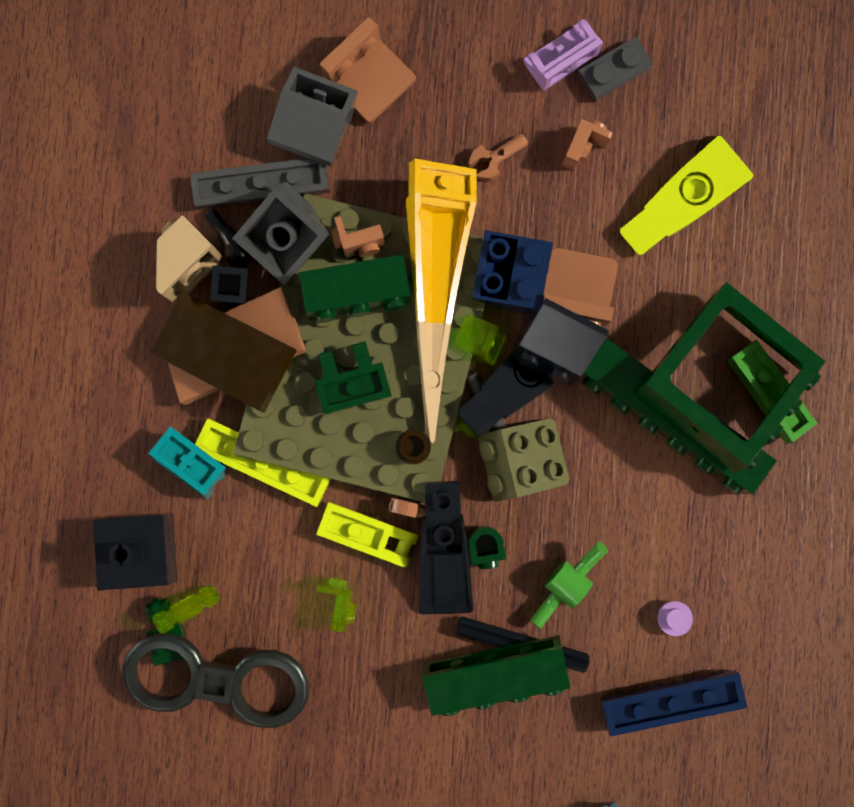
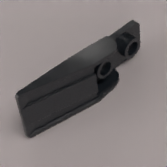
M510 355L479 388V392L457 411V414L477 437H480L501 418L506 419L553 386L555 382L548 377V374L538 369L526 368L518 362L517 358Z
M458 481L427 482L425 484L426 515L423 517L419 559V613H471L473 611L470 558L463 514H461L460 483Z

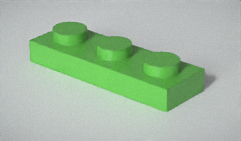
M755 340L726 361L766 416L789 386V383L760 342ZM802 402L800 407L791 416H785L780 425L783 426V430L779 435L785 444H789L818 423Z

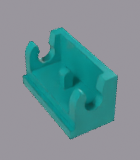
M171 426L148 453L155 462L206 500L212 495L216 483L219 480L222 481L225 477V466Z

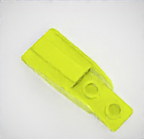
M718 136L682 167L644 206V210L621 228L620 234L636 254L641 256L665 236L670 237L726 199L753 178V173L723 137Z

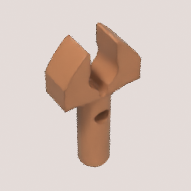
M520 134L494 151L485 150L483 145L477 147L471 154L468 168H472L480 161H490L489 167L477 174V180L488 182L500 176V171L498 170L499 163L527 146L526 137Z
M392 497L389 511L414 518H423L426 515V505Z

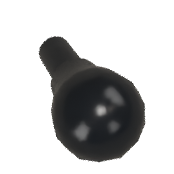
M215 209L209 210L204 217L218 234L217 239L221 244L225 259L231 265L238 267L251 262L252 256L232 239L237 232L232 227L227 226Z

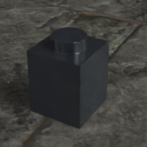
M213 265L210 301L246 304L248 268Z

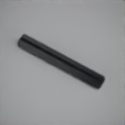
M460 617L456 627V634L458 636L495 647L538 640L531 636L467 617ZM562 646L567 668L585 673L589 667L590 656L587 653Z

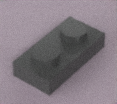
M635 36L581 68L577 75L593 101L596 102L650 70L653 62Z

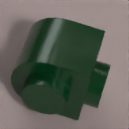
M480 526L471 532L468 539L471 564H478L480 570L499 567V561L506 560L504 541L500 533L489 526Z

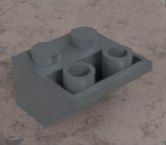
M293 66L281 91L267 137V143L331 167L352 120L358 91Z

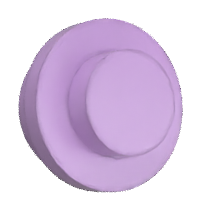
M669 601L659 609L657 621L660 628L666 634L681 636L691 628L693 615L689 607L684 603Z

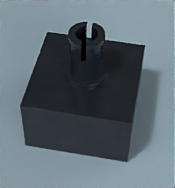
M173 513L93 520L97 591L166 586L177 582Z

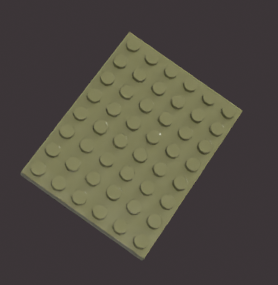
M304 194L303 198L312 205L327 229L329 236L286 285L280 282L279 288L282 287L286 290L306 352L293 357L265 413L248 404L246 405L233 454L425 503V484L427 482L441 481L457 418V411L459 410L485 303L472 299L483 237L469 234L447 347L435 441L431 444V451L427 459L420 464L411 465L403 462L398 457L396 452L397 439L407 430L416 429L425 434L426 431L407 218ZM341 215L346 234L380 225L385 247L379 248L380 251L372 256L360 257L358 254L346 258L343 248L336 249L330 229L337 228L334 217ZM403 254L411 302L405 303L403 309L384 311V307L370 309V314L361 317H350V314L346 313L336 315V320L326 323H316L315 319H308L305 312L299 272ZM366 341L372 365L383 362L392 397L324 415L315 385V380L324 378L318 354L332 350L338 373L341 374L359 369L352 345Z

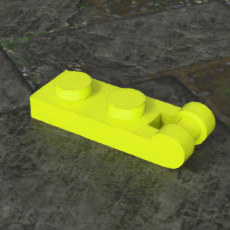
M328 502L316 534L406 568L410 561L408 554L412 544L416 545L419 537L416 533L332 502ZM389 536L399 539L395 551L385 548Z

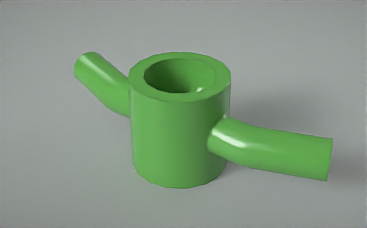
M597 542L575 567L564 560L552 572L544 584V587L552 593L530 619L534 626L541 629L562 602L573 609L582 601L593 585V582L585 575L608 552L607 547L603 543Z

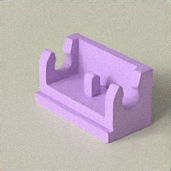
M582 19L572 29L535 53L531 52L524 58L523 63L541 89L545 91L597 57L603 42L600 37L598 38L588 22Z

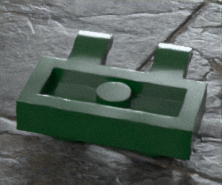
M366 341L352 345L359 369L341 374L338 373L332 350L318 354L324 378L315 380V385L324 415L392 397L383 362L372 365Z

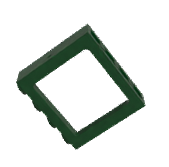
M726 282L713 293L635 393L733 473H736L745 468L752 469L762 459L764 453L761 449L766 442L771 443L781 433L783 426L780 423L785 416H791L800 407L802 400L799 397L804 390L809 391L819 381L821 375L818 371L826 361ZM723 309L799 369L797 375L748 441L741 440L672 384L670 379L673 372Z

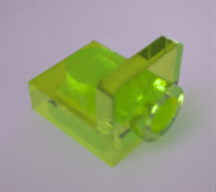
M467 315L454 345L473 354L481 362L493 367L507 336L497 325L472 315Z

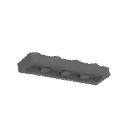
M309 158L190 173L194 207L197 210L264 201L276 186L287 182L301 196H304V194L330 193L327 166Z

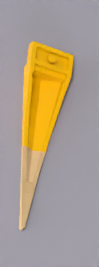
M413 159L409 162V197L406 198L425 431L430 443L433 444L436 437L442 381L456 295L477 203V172L473 168Z

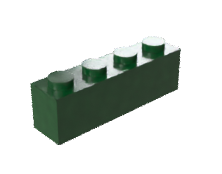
M560 635L425 662L422 672V680L432 716L440 714L442 716H453L465 709L476 708L483 710L494 706L495 703L505 701L519 703L527 700L530 696L540 694L554 696L566 689H571Z

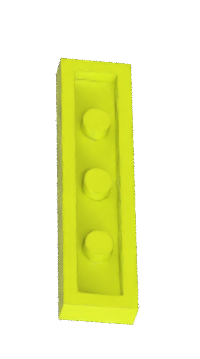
M207 418L195 443L196 446L225 465L315 507L319 506L331 479L235 455L233 453L239 432Z

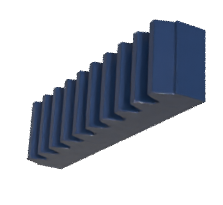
M725 670L724 673H711L710 676H698L697 679L687 678L682 682L673 681L668 685L658 684L654 688L644 687L643 690H631L629 693L620 692L615 696L606 695L600 699L607 732L610 737L747 708L740 673L736 670Z

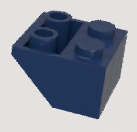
M485 230L472 299L502 310L531 315L543 301L553 242Z

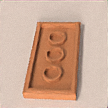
M282 287L225 312V314L297 350L294 357L306 352L286 290ZM168 362L181 404L187 405L219 391L218 388Z

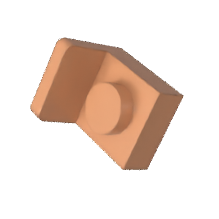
M582 119L562 162V166L574 170L579 161L585 163L593 144L605 148L613 133L606 130L607 127L599 121H586Z

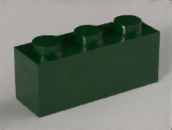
M403 254L299 272L305 312L308 319H315L316 323L331 322L336 320V315L349 313L350 317H361L370 314V309L384 307V311H396L403 309L405 303L411 302Z

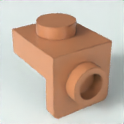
M341 215L334 217L337 228L330 229L335 248H343L346 258L358 254L360 257L372 256L380 251L379 248L385 247L380 225L346 234Z

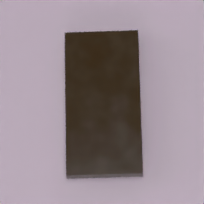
M181 292L150 353L265 413L297 350Z

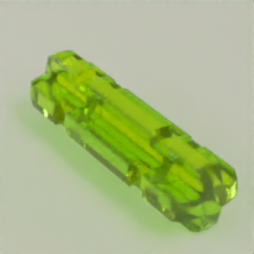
M208 585L199 590L198 595L192 594L170 606L168 612L163 610L155 614L152 620L157 631L164 634L173 629L175 623L180 625L202 613L204 607L207 606L209 609L218 604L220 598L217 590L212 585Z

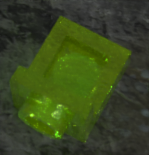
M328 577L327 582L321 581L318 584L317 591L337 595L331 630L344 633L348 624L354 625L358 604L352 603L355 587L347 586L348 580Z

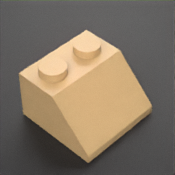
M183 215L178 220L173 219L163 227L162 235L157 239L156 290L173 303L177 302L181 292L189 295L212 272L213 265H220L225 260L219 251Z

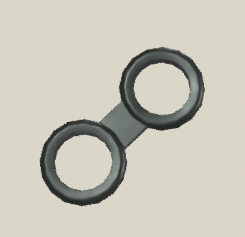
M154 633L138 640L127 652L122 665L123 683L130 697L142 707L155 712H175L189 706L195 699L230 704L234 713L247 724L259 728H278L292 722L304 710L309 697V679L302 665L291 655L275 649L252 652L245 655L234 666L204 661L199 649L187 638L173 633ZM167 648L182 655L191 669L189 685L182 692L173 696H159L148 691L138 677V663L147 652L154 649ZM261 665H273L282 668L291 676L295 685L293 700L284 709L276 712L256 710L246 702L242 694L241 683L243 677L251 669Z

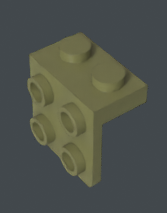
M553 419L504 428L478 437L479 451L484 460L488 477L487 484L492 494L493 502L518 498L568 484L569 475L557 426Z

